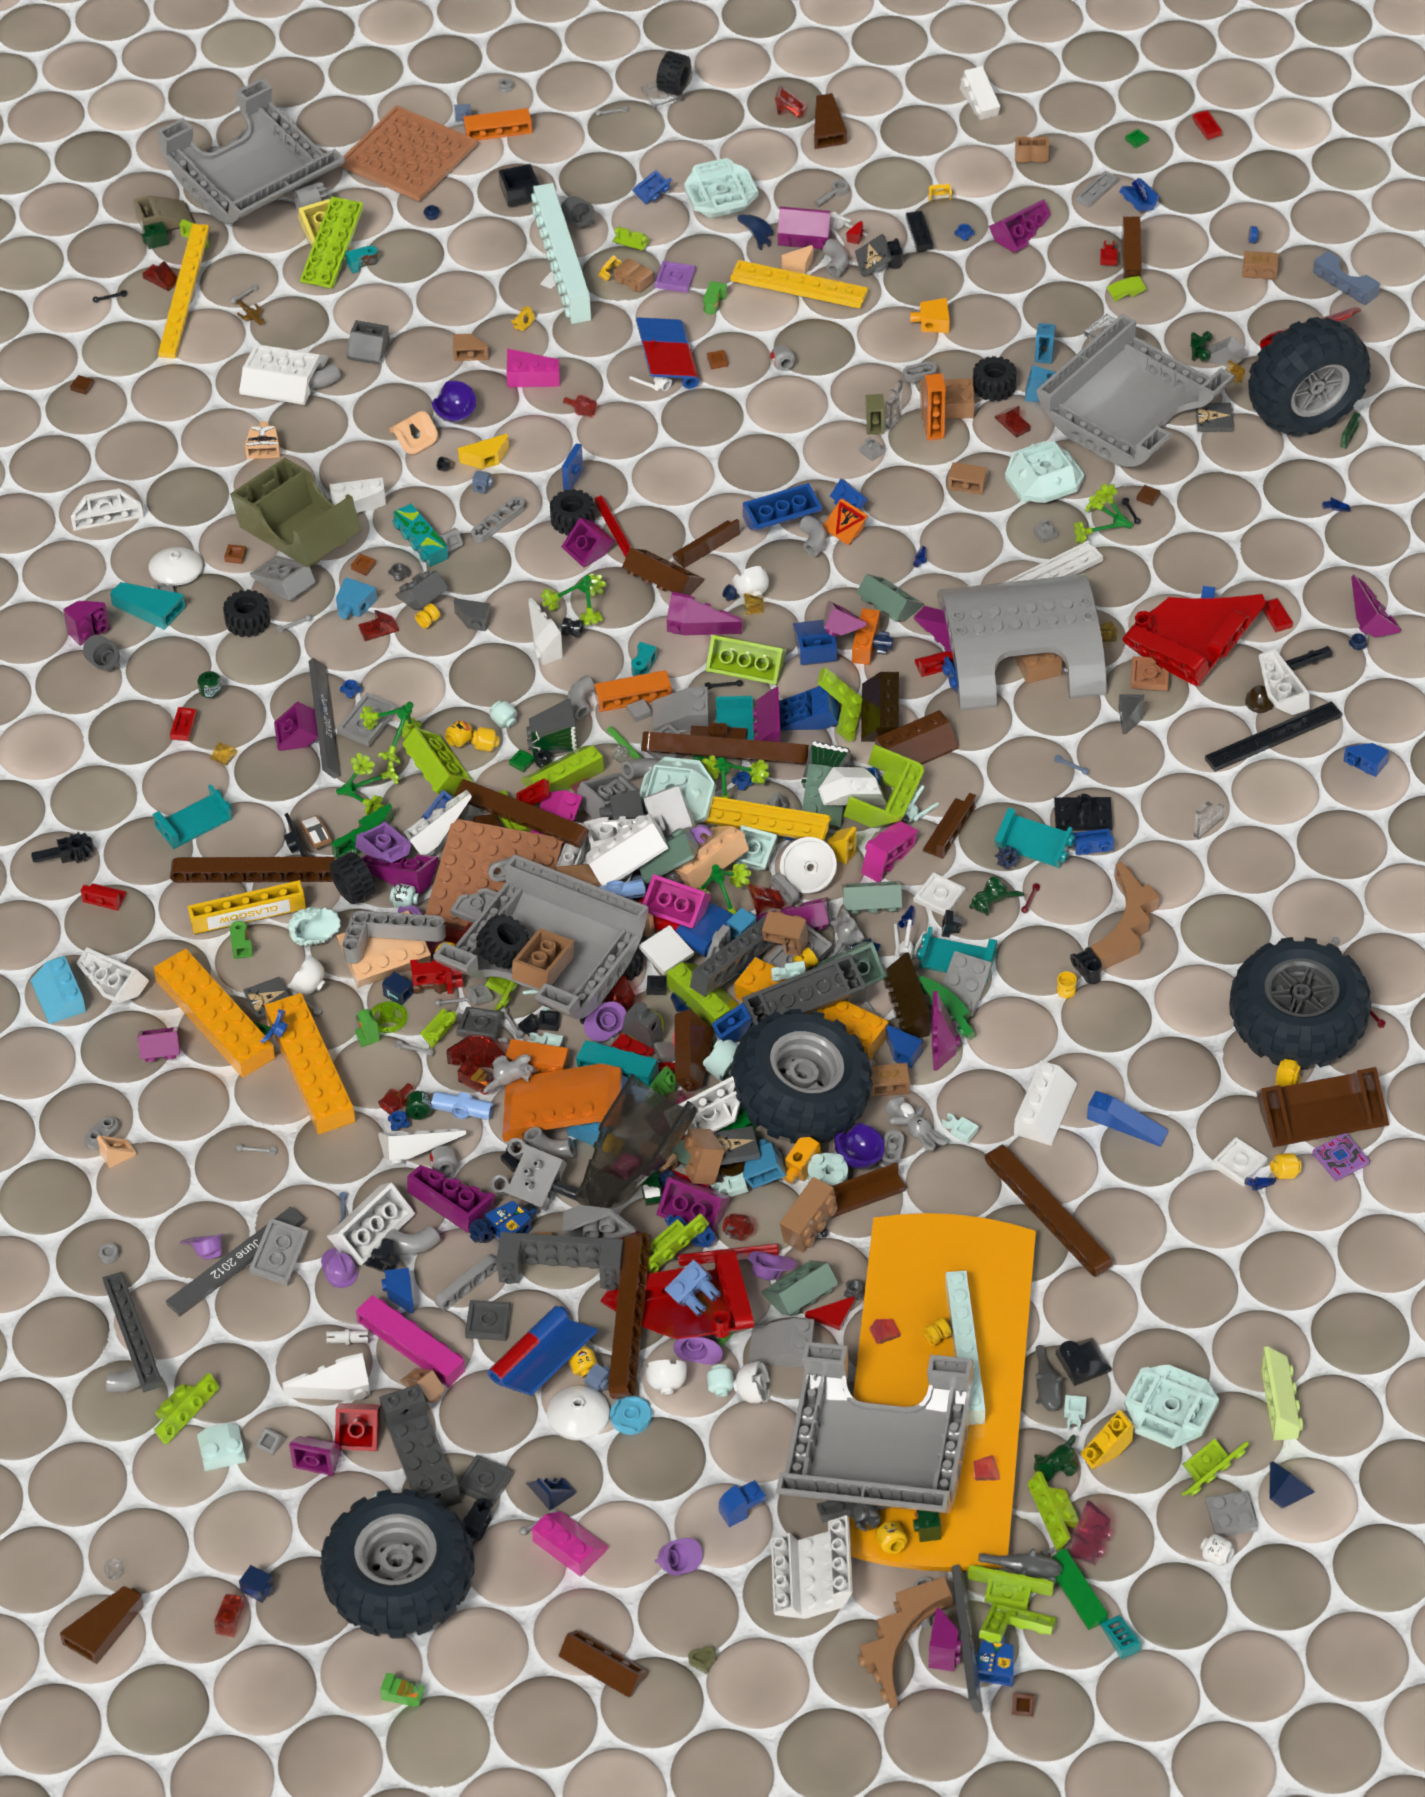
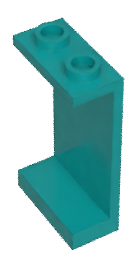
M753 696L716 697V723H726L727 727L747 728L746 739L754 740Z
M212 784L208 785L209 796L166 818L160 811L153 813L155 827L173 850L232 820L231 804L228 801L225 802L221 792L218 789L216 790Z
M1008 807L994 841L996 848L1005 849V846L1009 845L1011 849L1015 848L1018 850L1017 855L1060 868L1062 862L1065 863L1067 860V850L1069 846L1073 845L1075 835H1073L1071 827H1068L1066 832L1017 816L1016 810Z
M929 927L927 934L924 933L922 936L921 945L923 947L919 948L917 953V960H920L919 968L947 973L955 951L991 962L993 965L997 940L989 938L986 948L932 937L933 927Z

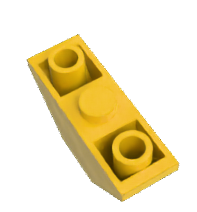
M508 434L457 448L459 463L479 469L499 465L509 449Z
M1118 1410L1080 1453L1091 1469H1096L1118 1457L1132 1442L1134 1425L1122 1410Z

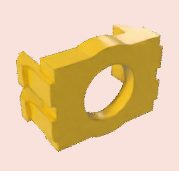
M950 184L929 186V201H931V197L934 195H949V200H951L952 191Z
M613 255L602 267L598 276L605 281H609L611 274L608 273V270L612 266H619L622 263L621 260H618Z
M530 306L522 307V311H520L515 319L510 320L512 324H518L513 325L515 330L524 331L535 320V315ZM524 315L525 317H528V322L526 324L523 321Z

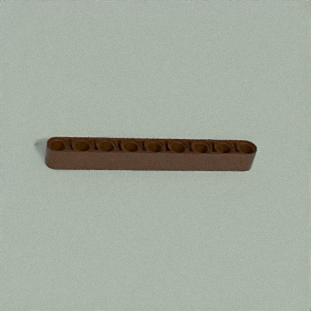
M648 731L642 733L641 751L702 757L715 756V758L723 757L751 761L764 760L765 762L806 765L809 745Z
M462 779L453 794L456 797L467 790L472 796L467 803L468 805L544 835L553 836L577 848L582 846L589 833L586 827L466 779Z
M178 857L172 860L170 879L176 883L294 882L298 880L300 882H333L330 873V863L338 858Z
M1001 1144L985 1154V1160L989 1167L1092 1276L1096 1277L1113 1266L1110 1256L1005 1145Z
M646 1232L626 1235L623 1241L608 1385L609 1394L612 1399L631 1397L635 1395L650 1253V1238Z

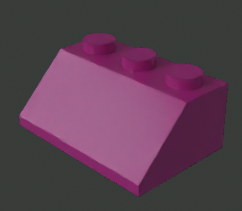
M566 790L549 792V797L542 800L539 808L575 822L582 796ZM531 829V833L542 834Z
M653 874L642 904L648 906V913L694 929L704 916L712 895Z
M561 1511L545 1514L531 1528L533 1542L580 1577L609 1549L608 1545Z

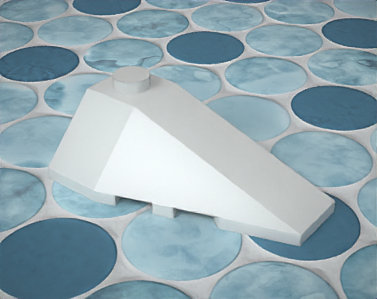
M529 598V613L535 648L533 649V654L535 658L539 659L542 665L563 658L561 632L552 619H547V614L541 611L540 606L532 598Z
M1276 649L1259 654L1267 697L1273 705L1291 715L1309 710V692Z
M467 790L448 801L444 809H435L430 818L425 819L423 817L404 831L420 855L430 856L435 852V848L438 847L449 831L451 823L456 821L472 798Z
M651 815L662 831L665 830L662 816ZM620 816L619 820H609L608 817H601L585 821L584 827L589 830L587 838L590 850L600 846L608 838L615 836L623 828L629 827L643 816H637L636 819H626V816Z
M90 948L85 949L76 963L100 991L101 995L115 1003L139 997L149 982L137 969Z
M461 1128L433 1130L434 1133H430L429 1130H416L414 1134L405 1132V1130L378 1132L384 1158L391 1160V1163H403V1159H410L466 1135V1130Z
M363 1354L342 1357L335 1360L336 1364L326 1368L323 1365L318 1367V1371L311 1375L304 1373L283 1382L285 1398L352 1401L371 1396Z

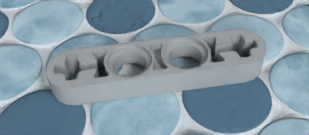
M520 497L511 498L473 527L471 530L472 541L475 543L487 541L525 510L524 500ZM503 513L508 514L507 517H501L500 515ZM489 523L496 524L494 527L487 526Z
M489 1254L440 1292L435 1299V1304L443 1311L452 1307L497 1271V1257Z

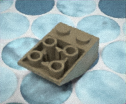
M157 196L134 199L135 212L142 231L143 226L163 222L165 230L180 227L179 223L182 219L193 223L184 200Z

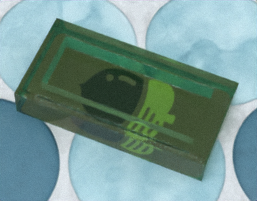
M1353 413L1342 433L1340 447L1348 448L1359 428L1360 413Z

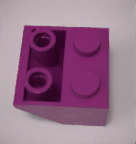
M76 601L63 609L68 635L79 646L83 645L89 637L103 634L110 629L106 604L104 602Z

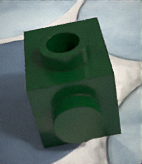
M163 222L143 226L144 233L141 236L143 243H147L148 249L168 245L167 233Z
M917 1510L916 1519H913L914 1532H918L919 1542L941 1540L939 1512Z

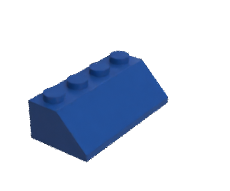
M806 483L743 502L742 517L750 530H759L821 511L822 506L810 484Z

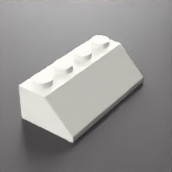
M647 814L640 817L629 827L623 828L615 836L608 838L600 846L591 849L586 854V857L600 884L604 886L607 882L619 881L667 850L668 846L662 829L653 817Z
M1040 1060L1014 1120V1135L1052 1146L1077 1087V1082L1060 1066Z
M392 1182L382 1184L334 1228L327 1237L338 1252L348 1254L354 1262L362 1265L372 1256V1250L378 1248L382 1239L391 1229L399 1230L416 1213Z

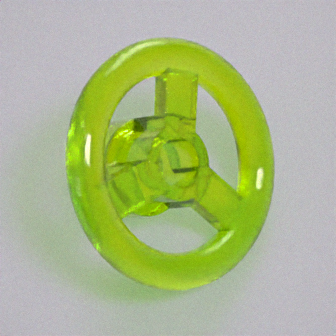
M385 1001L371 1009L373 1017L379 1010L380 1018L376 1022L378 1024V1031L381 1033L396 1032L407 1021V1012L399 1003ZM395 1008L400 1011L401 1018L395 1016ZM385 1022H386V1023L393 1022V1023H396V1024H397V1025H395V1026H393V1027H381V1026H380V1025L384 1024Z

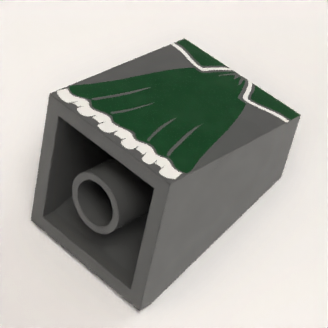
M566 699L529 718V726L526 727L527 737L530 739H527L528 750H532L534 757L535 753L539 750H547L551 754L572 752L577 749L576 724L570 699Z
M812 741L801 781L803 788L806 785L809 764L826 765L832 768L851 767L853 758L849 748Z

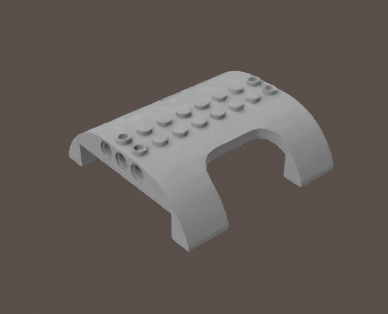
M263 78L236 91L239 108L248 130L241 139L215 152H203L194 144V128L184 118L158 130L156 133L164 159L178 182L208 213L226 223H232L340 167L345 162V158L336 149L324 154L271 102L272 87Z
M1121 314L1043 383L1036 393L1049 419L1069 439L1111 463L1132 467L1144 463L1170 439L1171 433L1161 428L1167 421L1182 411L1206 406L1232 383L1235 375L1222 368L1211 377L1202 374L1135 337L1136 321Z
M1085 574L938 590L940 610L944 611L958 680L957 697L960 711L997 707L995 678L997 665L1004 658L1038 653H1055L1059 655L1066 663L1068 670L1067 688L1070 699L1106 695V668L1102 636L1091 587Z
M514 854L504 866L506 883L455 947L443 942L433 955L434 959L441 965L473 978L493 976L508 979L538 991L535 995V1000L540 1005L575 1019L585 1018L600 1005L631 962L645 928L648 906ZM504 914L507 917L511 916L514 920L520 921V924L524 925L525 931L528 932L529 936L527 938L529 939L541 928L574 940L572 961L552 986L545 983L541 989L512 979V967L503 968L501 966L499 968L495 964H489L487 959L484 960L482 958L483 955L479 954V948L476 947V936L491 917Z
M806 1342L802 1358L805 1374L786 1470L785 1473L780 1472L776 1493L778 1495L949 1513L957 1494L967 1440L972 1399L973 1360L930 1355L927 1371L929 1388L923 1401L912 1407L864 1403L856 1400L850 1394L847 1386V1346Z

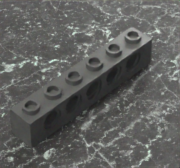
M764 916L695 968L692 973L690 988L706 997L752 962L755 957L773 946L775 943L763 940L762 928L767 916Z

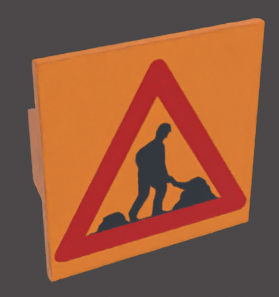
M841 498L823 527L825 531L850 545L852 540L857 538L863 530L864 522L869 515Z

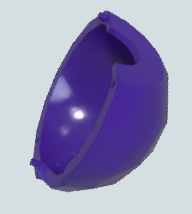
M447 381L442 387L438 398L432 401V407L436 415L442 420L451 423L462 422L472 415L476 407V396L472 388L466 383Z
M863 1123L855 1125L846 1134H843V1132L836 1134L834 1139L835 1151L843 1156L848 1167L856 1169L870 1168L881 1160L884 1153V1140L881 1135L872 1127Z

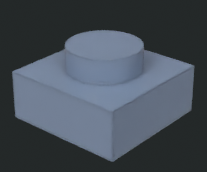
M471 104L454 105L455 122L464 121L463 116L472 115Z

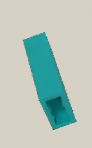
M120 582L110 593L112 606L163 630L186 608L184 595L176 592Z

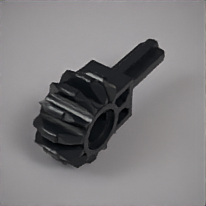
M77 832L74 835L70 833V837L57 839L58 847L32 852L31 857L34 863L61 857L62 864L74 860L78 864L80 860L86 861V858H91L92 852H94L93 840L86 832L83 834Z

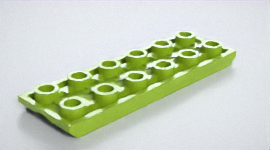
M331 196L301 275L300 283L330 289L334 288L346 256L345 252L348 251L363 211L362 202Z

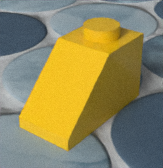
M854 826L836 831L833 837H829L826 842L832 848L836 860L846 865L856 853V827Z

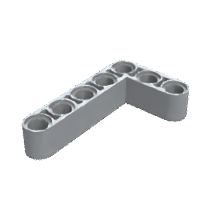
M357 911L351 916L342 943L346 962L350 964L361 961L369 937L442 941L446 937L444 920L436 915Z

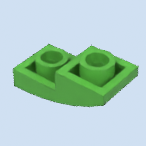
M668 1066L660 1071L643 1096V1099L654 1111L661 1109L666 1096L673 1094L677 1086L675 1074Z

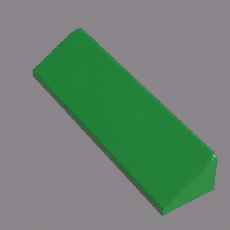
M1066 1548L1061 1549L1051 1557L1062 1566L1061 1575L1054 1578L1086 1628L1090 1630L1099 1626L1100 1623L1107 1621L1108 1613Z

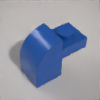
M756 1480L740 1488L736 1484L720 1498L718 1503L719 1513L728 1527H731L747 1519V1509L765 1501L766 1495Z

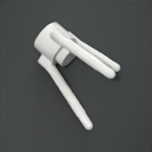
M832 212L831 231L839 243L845 246L835 229H840L843 225L852 228L853 225L848 223L851 222L850 219Z
M632 376L629 377V379L651 387L657 392L660 389L662 391L668 390L672 384V380L666 377H655V385Z
M911 919L908 920L905 941L901 943L899 942L898 925L894 924L895 955L898 958L909 952L911 959L912 957L915 958L921 945L922 936L924 933L926 934V931H923L914 947L913 943L909 941Z

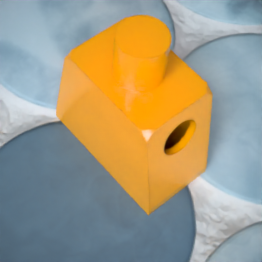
M947 298L921 302L919 312H910V323L920 322L923 332L949 333Z
M810 1137L798 1139L785 1158L787 1176L783 1177L786 1182L792 1184L796 1178L806 1181L808 1178V1164L812 1156L822 1154L819 1142Z

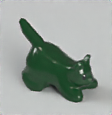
M993 876L987 881L984 890L978 892L972 898L969 908L973 909L975 907L976 911H980L988 916L989 907L993 903L1000 902L1005 898L1023 897L1024 893L1009 891L1000 877Z
M1074 1434L1071 1435L1065 1444L1057 1446L1044 1457L1037 1454L1034 1455V1471H1041L1046 1482L1050 1481L1057 1472L1062 1471L1066 1476H1072L1077 1471L1078 1463L1075 1461V1450L1072 1448L1076 1436Z

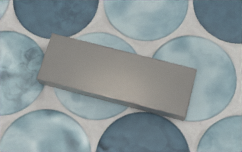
M1104 171L1075 197V202L1090 208L1119 182V177Z

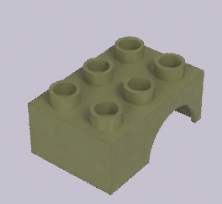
M283 458L230 493L240 528L305 567L319 563L324 555L336 547L345 545L349 538L361 531L351 495H345L346 498L333 505L319 490L312 473L287 458Z

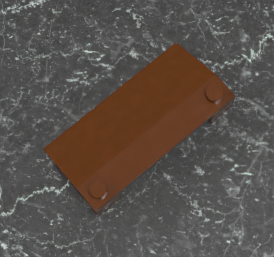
M1376 1067L1357 1070L1352 1074L1280 1087V1085L1261 1088L1256 1092L1260 1112L1273 1148L1342 1135L1344 1133L1389 1126Z

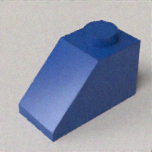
M741 1003L712 1023V1026L719 1040H732L736 1042L747 1032L753 1019L745 1003Z
M409 1268L385 1270V1279L381 1280L382 1289L387 1291L388 1299L407 1312L414 1313Z

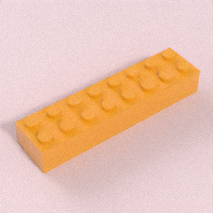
M186 948L153 967L156 982L242 1078L275 1059L273 1044L269 1039L264 1043L260 1042L265 1035Z
M755 957L734 983L735 998L742 1001V997L786 979L774 982L771 976V969L775 968V966ZM844 999L816 1010L817 1012L824 1013L825 1019L831 1022L837 1019L846 1025L847 1033L849 1035L855 1034L862 1042L864 1052L867 1053L869 1061L886 1040V1027L889 1025V1021Z
M302 993L265 1004L266 1019L271 1028L277 1018L278 1009L286 1011L282 1021L287 1023L288 1027L281 1038L276 1035L274 1037L317 1134L319 1135L355 1123L352 1103Z

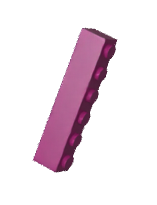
M371 1295L356 1310L357 1322L422 1369L433 1370L439 1381L447 1387H450L465 1372L464 1358L459 1353L449 1350L445 1343L435 1340L428 1331L421 1330L414 1321L404 1318L398 1310L390 1308L383 1299H378Z

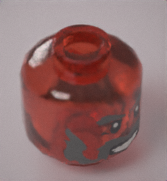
M731 1213L725 1217L722 1229L729 1239L745 1241L753 1234L754 1224H752L751 1218L748 1215Z

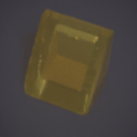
M1228 360L1226 371L1235 375V379L1232 382L1242 383L1245 369Z
M744 593L745 615L763 613V598Z
M1111 621L1099 625L1102 642L1117 641V628Z
M218 742L210 759L227 766L238 751Z

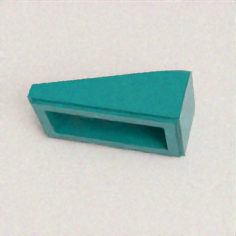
M1120 1615L1100 1623L1101 1628L1121 1660L1140 1652V1641ZM1115 1623H1118V1624H1119L1118 1626H1116V1627H1114V1628H1111V1629L1109 1628V1626H1111V1625H1113V1624H1115ZM1122 1629V1631L1117 1634L1113 1633L1115 1631ZM1124 1635L1126 1636L1125 1638L1118 1640L1119 1637H1122ZM1127 1641L1130 1642L1129 1644H1126V1645H1124V1646L1122 1645L1123 1643H1125V1642H1127Z

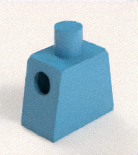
M1038 324L1035 346V362L1052 364L1055 342L1054 324ZM1043 346H1047V347H1048V348H1047V351H1043V350H1041V348H1042Z
M1032 365L1025 388V401L1040 402L1036 393L1037 389L1056 372Z
M345 577L336 596L337 609L339 610L338 615L342 619H347L349 615L361 617L377 601L376 587Z
M765 1139L757 1142L760 1159L745 1161L743 1178L753 1189L787 1176L781 1153L773 1143H769Z

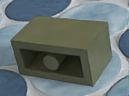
M883 394L866 395L867 435L884 434L885 407Z

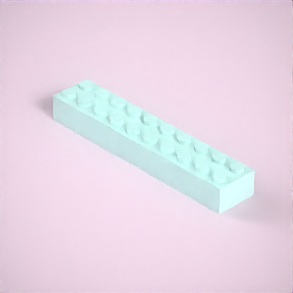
M550 183L533 186L534 193L531 194V199L534 206H532L533 216H536L537 228L540 227V238H544L543 247L544 250L547 249V260L551 261V272H555L553 276L555 284L558 283V294H562L561 303L562 306H565L566 318L569 317L571 324L591 321L590 295L554 185Z

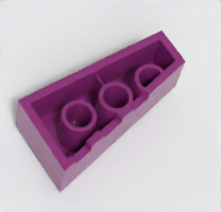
M423 1165L417 1167L407 1176V1192L467 1233L469 1232L470 1224L475 1219L482 1218L484 1220L485 1214L494 1210L495 1194L490 1192L487 1194L479 1191L480 1188L473 1185L471 1187L463 1185L460 1180L446 1178L443 1173Z

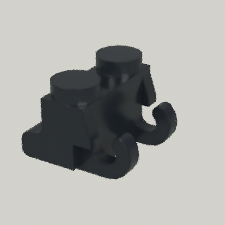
M383 1238L378 1248H374L371 1252L374 1259L369 1257L365 1265L384 1273L385 1270L395 1269L400 1261V1257L396 1255L395 1261L390 1260V1255L394 1253V1242Z

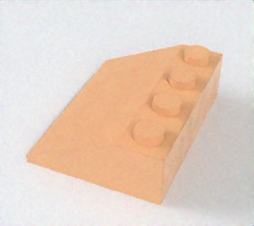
M733 826L711 827L712 833L710 836L706 833L702 834V837L706 840L703 844L698 842L699 849L695 858L671 871L680 875L684 885L697 889L710 877L713 865L717 864L721 869H724L749 850L744 832Z
M409 910L402 912L405 914H410ZM346 932L336 935L342 952V943ZM369 937L361 961L355 964H347L357 988L385 979L394 971L399 974L410 970V960L418 959V963L430 962L431 954L425 941Z

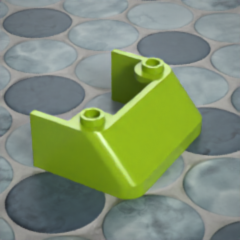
M874 744L868 765L884 771L882 780L887 786L893 788L884 810L850 796L843 815L871 828L896 823L903 819L924 773V767L919 762Z

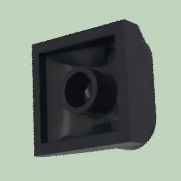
M1093 1338L1078 1342L1065 1341L1059 1349H1056L1055 1355L1074 1386L1112 1371Z

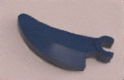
M740 214L737 216L738 222L742 223L753 234L759 250H762V244L770 247V240L767 237L773 235V230L765 220L753 215Z

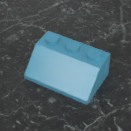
M65 956L47 961L30 980L49 1024L86 1012L83 996Z

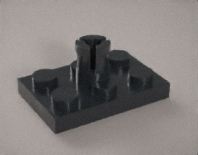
M1085 793L1081 794V797L1080 795L1077 797H1054L1055 828L1067 831L1068 827H1071L1073 831H1092L1109 828L1112 831L1111 797H1091Z

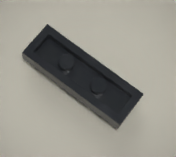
M922 210L906 213V221L916 252L933 249V242Z

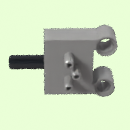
M513 1138L508 1142V1152L516 1159L521 1160L511 1181L503 1175H496L492 1178L490 1184L493 1191L500 1196L508 1195L527 1204L531 1203L534 1207L547 1211L555 1192L575 1201L580 1200L582 1190L560 1181L567 1166L563 1159L531 1147L519 1138ZM521 1144V1151L514 1153L515 1147ZM505 1181V1187L498 1190V1184Z

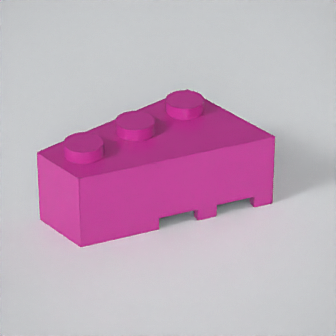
M507 348L506 373L508 387L560 386L559 359Z
M899 821L894 825H890L884 832H880L874 839L869 840L865 846L866 853L861 873L876 882H881L883 874L886 871L891 872L894 868L892 864L897 859L901 861L915 846L918 830Z

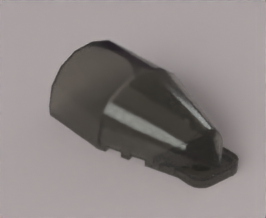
M631 1074L599 1125L598 1130L600 1133L598 1140L593 1145L595 1150L592 1159H589L583 1182L576 1192V1201L580 1205L609 1209L612 1205L621 1202L668 1162L699 1110L690 1101H687L684 1107L679 1106L648 1087L634 1074Z

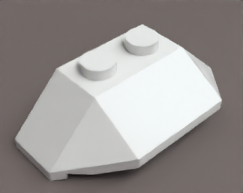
M122 489L84 495L71 515L73 531L143 518L141 502Z
M833 767L818 788L823 805H847L850 796L873 806L886 805L884 794L877 779L864 767Z
M733 1076L665 1111L664 1115L671 1129L687 1135L689 1128L711 1129L714 1133L735 1122L741 1101L738 1102L736 1099L737 1093L736 1091L733 1092L735 1087Z

